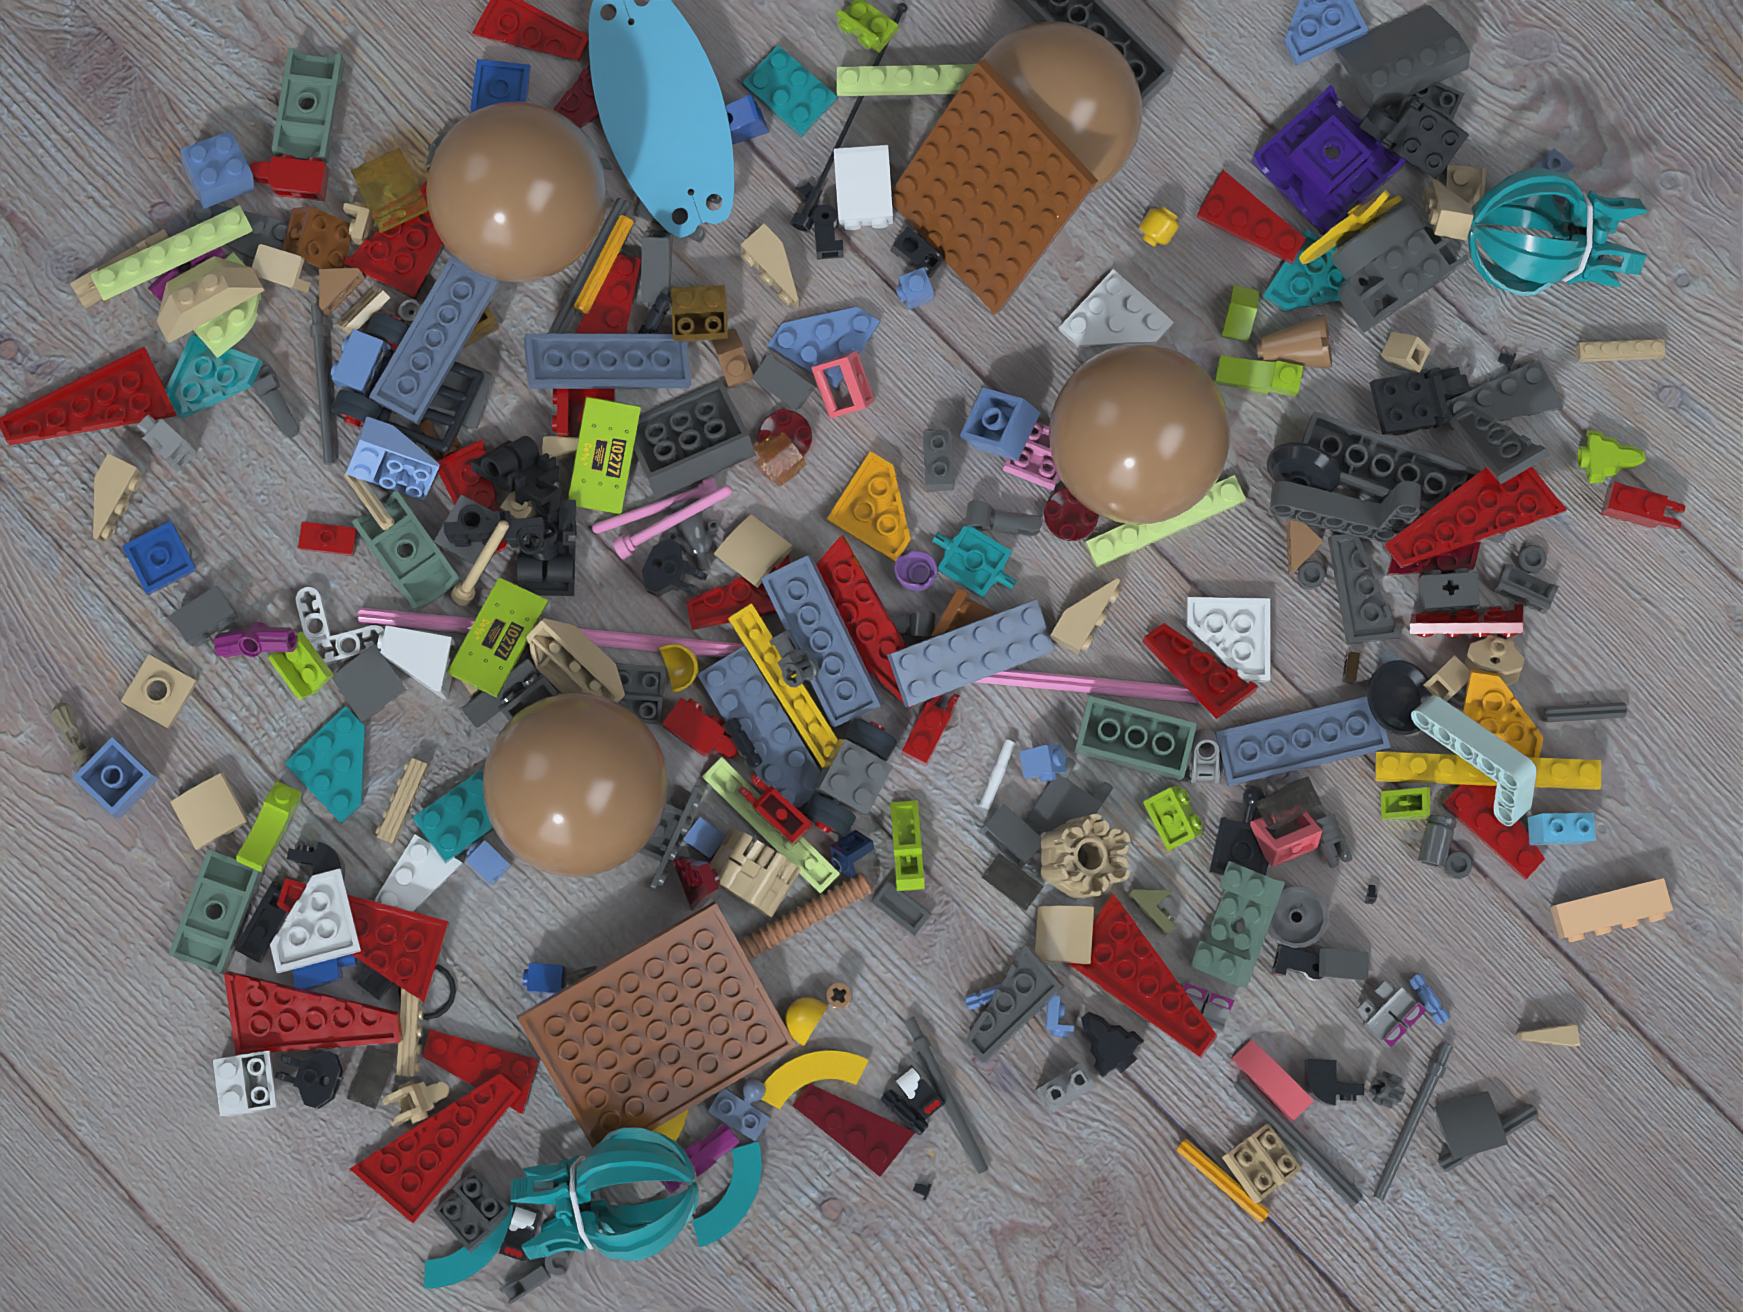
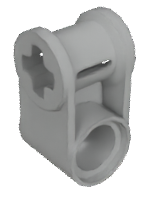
M1200 729L1195 732L1189 769L1191 784H1195L1196 781L1219 783V745L1215 733L1210 729ZM1208 742L1212 744L1209 748H1200V745Z

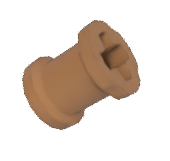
M835 983L828 988L826 996L831 1007L843 1009L850 1004L852 994L846 984ZM835 989H838L840 992L846 991L843 1003L838 1000L832 1001Z

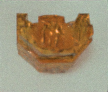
M781 432L776 437L769 435L765 440L753 447L760 457L754 462L764 477L769 480L773 479V482L778 487L791 480L800 473L799 470L802 469V466L805 467L807 465L801 453L784 432Z

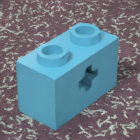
M1542 813L1528 817L1530 845H1576L1596 841L1594 813Z

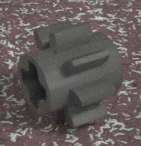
M1383 1071L1382 1075L1374 1077L1369 1092L1375 1095L1372 1101L1389 1109L1392 1108V1104L1401 1102L1406 1089L1400 1085L1402 1078Z

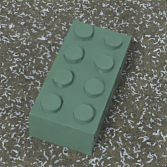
M1089 696L1082 717L1074 754L1181 781L1185 775L1197 723Z

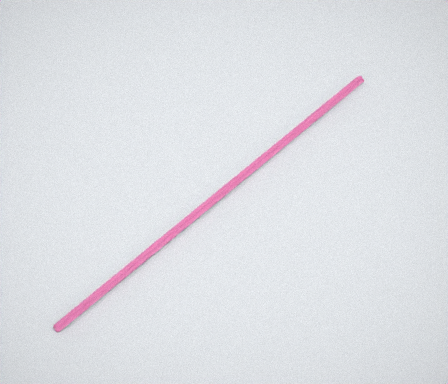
M363 607L359 608L357 616L359 623L467 634L476 618ZM578 628L596 646L661 652L658 647L677 643L687 646L697 656L725 658L744 646V644ZM1007 669L975 681L1201 704L1185 686L1012 669Z

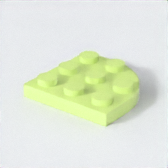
M234 252L225 258L226 260L244 265ZM261 293L193 330L217 358L239 342L252 328L258 317L257 308L259 300H261Z

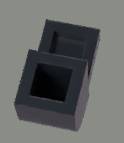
M318 842L316 853L313 852L314 847L297 845V849H288L287 860L314 865L312 876L341 869L343 880L345 879L344 861L341 855L329 845Z
M1306 1059L1304 1066L1305 1085L1309 1094L1317 1102L1327 1106H1336V1095H1340V1101H1357V1096L1364 1095L1365 1084L1336 1083L1337 1060Z

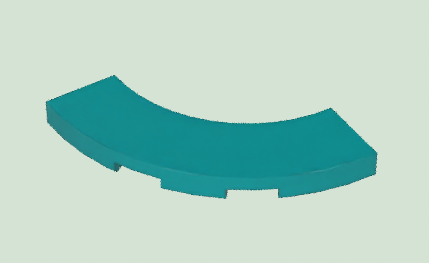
M759 1141L731 1149L733 1155V1174L726 1194L711 1211L692 1220L699 1248L711 1244L728 1234L740 1223L751 1208L759 1188L762 1173Z
M507 1205L511 1209L510 1213L495 1231L472 1253L465 1247H462L449 1256L425 1260L424 1289L446 1287L459 1283L484 1268L501 1248L513 1218L514 1205Z

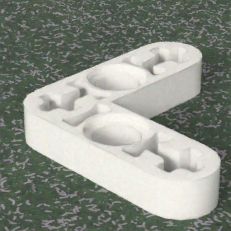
M305 587L297 593L296 604L303 633L315 650L319 652L320 646H323L326 650L334 648L332 642H336V649L340 655L335 656L334 651L327 652L325 659H323L327 665L356 658L374 645L372 641L365 642L366 648L362 649L359 635H362V638L366 640L373 637V632H377L378 635L381 632H385L381 626L371 625L332 636L321 594L312 587ZM307 594H310L312 597H316V600L312 601L313 610L315 612L320 610V613H311L305 617V613H310V609L302 601L306 600ZM314 619H319L323 623L322 630L317 634L310 633L308 629L309 623ZM347 638H352L356 641V648L350 653L344 652L341 648L342 642Z

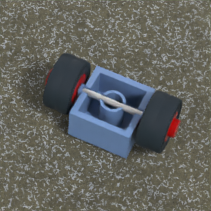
M374 313L370 318L365 333L353 329L351 335L345 337L342 344L343 354L340 360L334 362L331 369L332 380L339 389L331 411L344 419V423L359 428L363 426L366 417L378 419L383 407L371 400L369 396L392 356L389 349L396 351L410 327L403 319L394 315L388 316Z

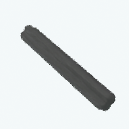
M1528 1104L1503 1119L1501 1124L1505 1135H1510L1538 1118L1539 1115L1536 1108L1532 1104ZM1449 1152L1438 1159V1164L1444 1172H1449L1477 1154L1453 1161Z

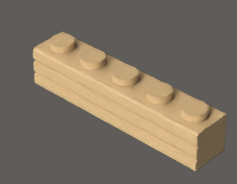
M1665 340L1579 342L1576 345L1577 363L1662 359L1666 355Z
M414 758L406 762L404 766L405 774L403 777L400 776L397 782V786H399L397 792H393L390 798L392 803L389 809L386 808L383 818L385 819L382 825L379 824L376 834H378V839L395 846L430 767L428 764Z
M401 989L400 1006L403 1040L398 1043L396 1075L417 1076L421 1068V1064L418 1062V1055H421L422 1051L419 1038L422 1037L423 1033L420 1021L423 1020L424 1010L421 1009L422 1001L404 989Z

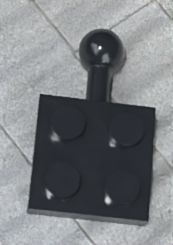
M1253 786L1244 791L1242 798L1246 809L1243 822L1220 818L1209 873L1223 876L1230 861L1263 875L1267 874L1269 863L1266 861L1250 825V822L1255 820L1257 808L1265 800L1264 792L1260 788ZM1266 828L1274 838L1276 830Z

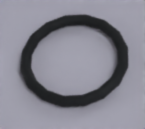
M437 964L436 969L444 974L449 982V999L445 1006L436 1013L424 1014L423 1020L440 1017L449 1010L455 999L456 987L454 979L449 971ZM401 987L398 988V994H399L400 1003H401V989H402Z

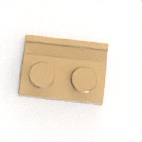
M1447 165L1445 186L1470 204L1472 209L1473 205L1485 194L1487 168L1476 169L1469 166Z
M373 286L336 324L342 331L351 335L353 329L360 330L365 322L374 313L378 312L390 297L384 290Z

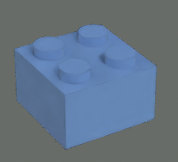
M232 131L180 149L182 165L203 209L254 191L253 174Z
M982 387L960 437L978 450L1018 461L1041 412L1023 398Z
M113 737L73 776L111 815L119 819L159 779L130 750Z

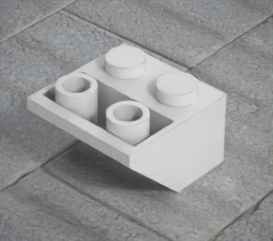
M270 1051L213 1060L220 1116L229 1117L277 1107Z

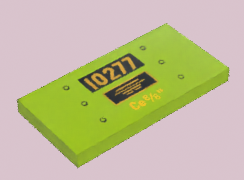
M586 396L567 500H576V507L621 514L641 406Z
M498 577L447 671L448 675L498 698L528 642L526 636L537 626L548 605V600Z

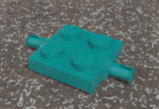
M965 525L952 540L939 532L934 536L932 542L946 549L944 558L938 566V572L982 599L997 582L1008 587L1010 590L1015 586L1017 580L1004 573L1005 564L1012 555V551L975 528L965 527Z

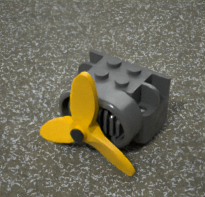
M1387 189L1383 190L1365 205L1359 204L1360 201L1358 200L1347 207L1345 210L1349 216L1331 228L1299 257L1303 265L1312 262L1335 246L1345 242L1360 230L1361 233L1335 251L1331 259L1345 279L1338 288L1340 301L1363 333L1446 279L1469 259L1467 255H1464L1456 260L1447 247L1451 240L1448 237L1442 240L1440 236L1434 235L1433 229L1426 227L1410 204L1400 206L1375 223V219L1403 200L1399 194L1389 197L1390 193Z

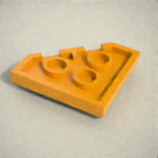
M870 451L827 517V522L896 563L898 556L903 554L911 541L894 465Z
M1471 669L1462 713L1526 757L1539 758L1544 739L1543 735L1498 673Z

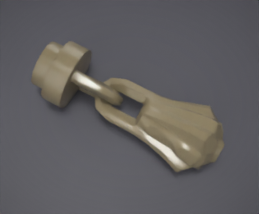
M59 703L52 709L50 719L60 728L67 743L70 746H74L76 753L71 755L70 758L73 764H77L78 768H81L92 758L94 753L90 747L83 749L80 744L82 738L75 722L73 707L67 703ZM71 730H73L76 735V737H72V740L68 734V732Z

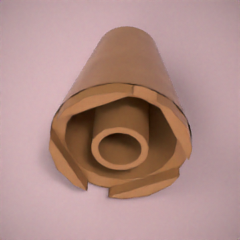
M1317 315L1262 336L1261 342L1257 343L1258 358H1264V361H1282L1312 368L1327 369L1332 367L1331 345L1329 344L1326 315Z

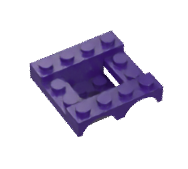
M1331 85L1258 150L1251 160V163L1323 236L1331 228L1346 219L1349 215L1345 210L1347 207L1358 200L1360 201L1359 204L1363 203L1382 184L1384 185L1400 171L1406 162L1403 157L1395 156L1381 145L1378 140L1359 128L1362 119L1353 115L1341 103L1335 93V89ZM1328 147L1336 148L1339 152V157L1336 159L1328 158L1325 155V149ZM1362 163V165H1361L1353 174H1351L1342 184H1340V185L1330 194V192H1331L1339 183H1341L1350 173H1352V172Z

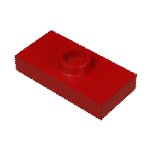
M302 521L298 549L354 556L357 529L354 527Z

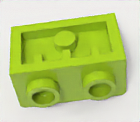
M853 0L844 12L838 9L835 13L838 20L837 25L847 35L854 34L858 37L861 45L869 50L872 47L879 53L899 30L897 23L865 0Z
M302 631L297 633V648L294 652H273L268 656L275 670L299 700L316 694L334 675Z
M1180 785L1172 786L1143 801L1167 851H1171L1194 838L1204 835L1202 831L1203 823L1200 817L1193 813L1189 805L1191 802L1190 797L1185 789H1181Z

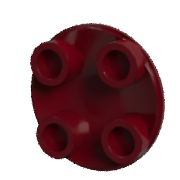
M779 409L764 419L759 428L757 439L761 451L767 458L776 463L789 464L798 461L808 452L812 443V430L808 421L799 413Z
M1066 487L1053 493L1044 509V518L1048 529L1056 537L1066 541H1077L1087 537L1095 529L1099 518L1098 514L1081 504Z

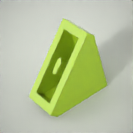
M1233 285L1221 337L1248 343L1258 308L1259 290Z
M1429 787L1381 791V819L1424 820L1430 816Z

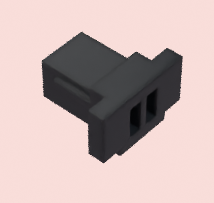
M808 182L803 187H796L794 191L806 202L813 186Z
M1501 353L1498 362L1506 365L1508 371H1510L1517 354L1514 353L1513 356Z
M1368 885L1366 904H1374L1376 902V885Z
M915 1183L913 1191L923 1195V1200L927 1201L932 1184H929L927 1187L920 1183Z

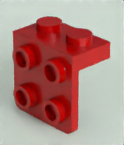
M553 389V405H557V415H552V431H557V436L579 437L586 396L615 401L614 389Z

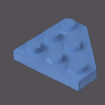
M1299 0L1284 45L1296 67L1366 35L1369 30L1353 0Z
M853 307L784 322L780 325L767 346L773 352L814 376L811 367L855 350L860 355L879 326L880 321L860 308ZM840 365L824 369L829 386L837 390L844 379Z

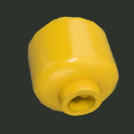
M1161 205L1159 208H1150L1139 224V230L1144 234L1141 239L1153 247L1157 243L1162 246L1168 245L1179 229V224L1176 221L1178 217Z

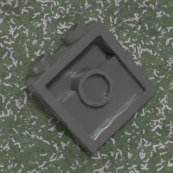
M535 673L531 674L522 682L524 686L516 693L511 690L500 699L502 704L498 708L508 721L525 707L541 699L558 695L557 691L542 673L538 676Z

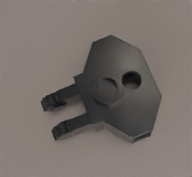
M669 538L652 547L641 571L647 592L656 597H660L673 589L676 591L681 589L699 596L701 590L697 586L688 584L683 580L686 574L694 576L699 580H706L708 576L705 572L690 566L688 561L683 560L679 543ZM656 564H662L660 568H654Z
M322 1050L309 1060H299L282 1055L280 1061L291 1066H298L299 1069L296 1077L281 1071L276 1072L275 1078L292 1083L294 1087H297L304 1105L320 1109L335 1099L344 1073L337 1054ZM326 1077L329 1078V1084L327 1086L324 1085V1080Z

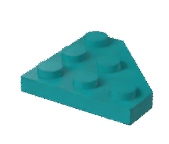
M1307 229L1302 234L1306 238V242L1293 265L1286 261L1284 262L1262 297L1284 312L1340 301L1338 288L1345 279L1331 259L1333 253L1338 248L1334 247L1314 261L1303 265L1299 260L1300 255L1320 239L1319 236Z
M191 334L165 389L178 417L185 419L252 387L263 362L256 357L231 348L217 358L198 336Z
M346 706L284 763L341 824L363 805L364 741L366 738V727Z

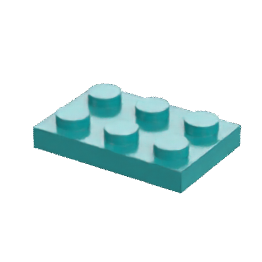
M779 45L742 82V86L801 138L838 100L837 95Z
M482 770L473 774L413 817L415 824L445 864L494 830L485 807L483 796L484 773Z

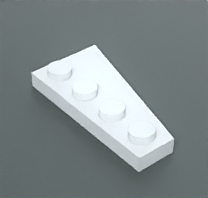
M414 835L374 902L414 912L463 862L453 858L445 864L429 842Z

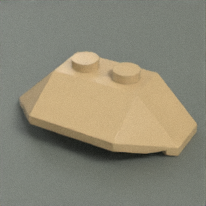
M214 256L166 283L157 323L166 341L171 343L263 292L264 288L253 268Z
M543 618L526 636L528 643H530L535 668L563 694L588 693L611 699L617 703L625 696L616 664L575 625Z

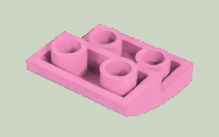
M1036 422L1019 460L1015 461L1007 458L1003 471L1054 491L1059 475L1050 450V427Z

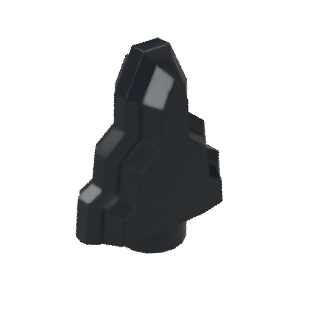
M1089 1011L1081 1017L1084 1033L1092 1042L1090 1052L1096 1060L1094 1067L1102 1078L1115 1068L1121 1074L1138 1059L1134 1052L1142 1045L1144 1040L1135 1031L1127 1032L1120 1025H1110L1103 1017Z

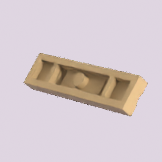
M162 229L70 283L85 309L102 300L90 274L170 238L167 232Z

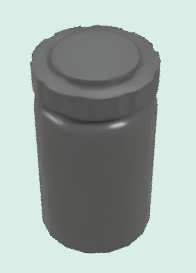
M1430 815L1428 819L1430 823L1426 826L1417 861L1429 866L1445 868L1454 835L1453 828H1456L1457 822L1442 815Z

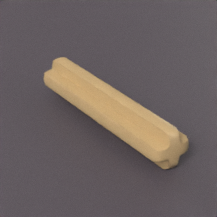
M345 471L344 477L383 530H388L389 527L394 525V520L365 480L347 475Z

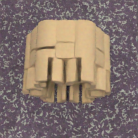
M1099 814L1072 818L1053 831L1045 833L1041 839V876L1043 880L1052 884L1072 899L1102 895L1101 892H1104L1109 884L1125 881L1130 875V870L1122 871V868L1128 867L1129 864L1126 858L1121 857V855L1128 852L1129 846L1123 845V843L1131 842L1129 835L1125 831L1120 832L1121 829H1109V824L1105 819L1100 820L1102 816ZM1080 847L1087 853L1088 861L1085 867L1081 866L1078 861V850Z
M732 827L709 863L711 869L715 868L718 873L720 885L717 886L753 909L772 918L801 869L778 852L774 856L775 851L768 846L764 849L763 843L757 839L753 843L752 836Z

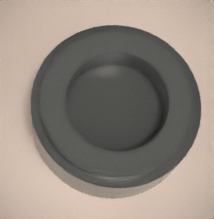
M1536 545L1526 546L1517 557L1520 569L1529 574L1539 572L1545 566L1547 560L1544 550Z
M1314 561L1304 563L1297 572L1298 583L1307 590L1317 589L1325 580L1324 568Z
M1463 851L1451 852L1448 854L1445 868H1443L1444 872L1452 879L1466 877L1472 870L1470 856Z

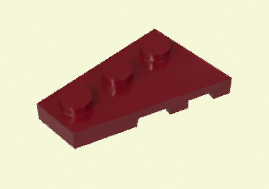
M590 64L586 69L584 68L570 90H567L553 109L570 119L580 129L599 117Z
M1475 542L1402 568L1391 556L1386 576L1423 574L1431 570H1441V572H1452V570L1468 568L1469 571L1473 570L1481 542Z

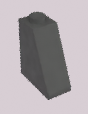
M646 230L642 236L641 303H648V307L656 304L655 300L659 294L671 295L673 234L668 231Z

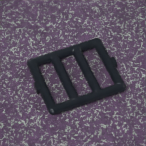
M456 361L454 362L450 371L471 379L465 393L445 385H441L436 393L460 403L454 417L429 407L423 416L448 426L443 440L388 421L393 411L384 406L377 420L393 425L415 444L418 443L434 450L448 453L481 386L484 373Z

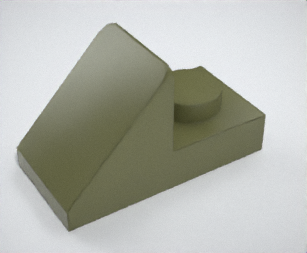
M1133 889L1127 896L1164 936L1169 934L1176 927L1172 923L1175 919L1165 908L1160 910L1157 905L1172 891Z

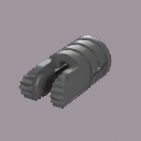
M1335 813L1315 821L1322 829L1320 845L1331 868L1337 867L1340 859L1344 863L1353 860L1345 837L1342 835V830L1335 818Z

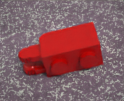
M281 154L280 157L271 156V162L254 161L249 167L254 181L269 184L277 196L325 201L329 169L326 163L319 158L307 157L306 160H300L292 155Z
M1614 482L1607 488L1601 515L1646 527L1655 528L1660 525L1680 529L1682 522L1675 518L1663 516L1664 511L1669 510L1675 513H1683L1686 506L1667 500L1668 496Z
M956 693L950 697L945 710L936 706L943 694L933 697L930 702L926 703L902 749L903 756L927 767L952 718L951 713L960 697Z
M680 698L663 721V728L703 757L710 756L716 751L721 756H725V759H735L738 751L732 741L726 736L727 733L723 728L725 722L714 714L710 717L701 712L703 707L693 699L689 698L686 701Z
M753 774L750 777L751 782L764 792L757 800L747 788L742 786L738 789V792L752 805L755 812L794 847L812 828V823L774 787L767 786L757 775Z

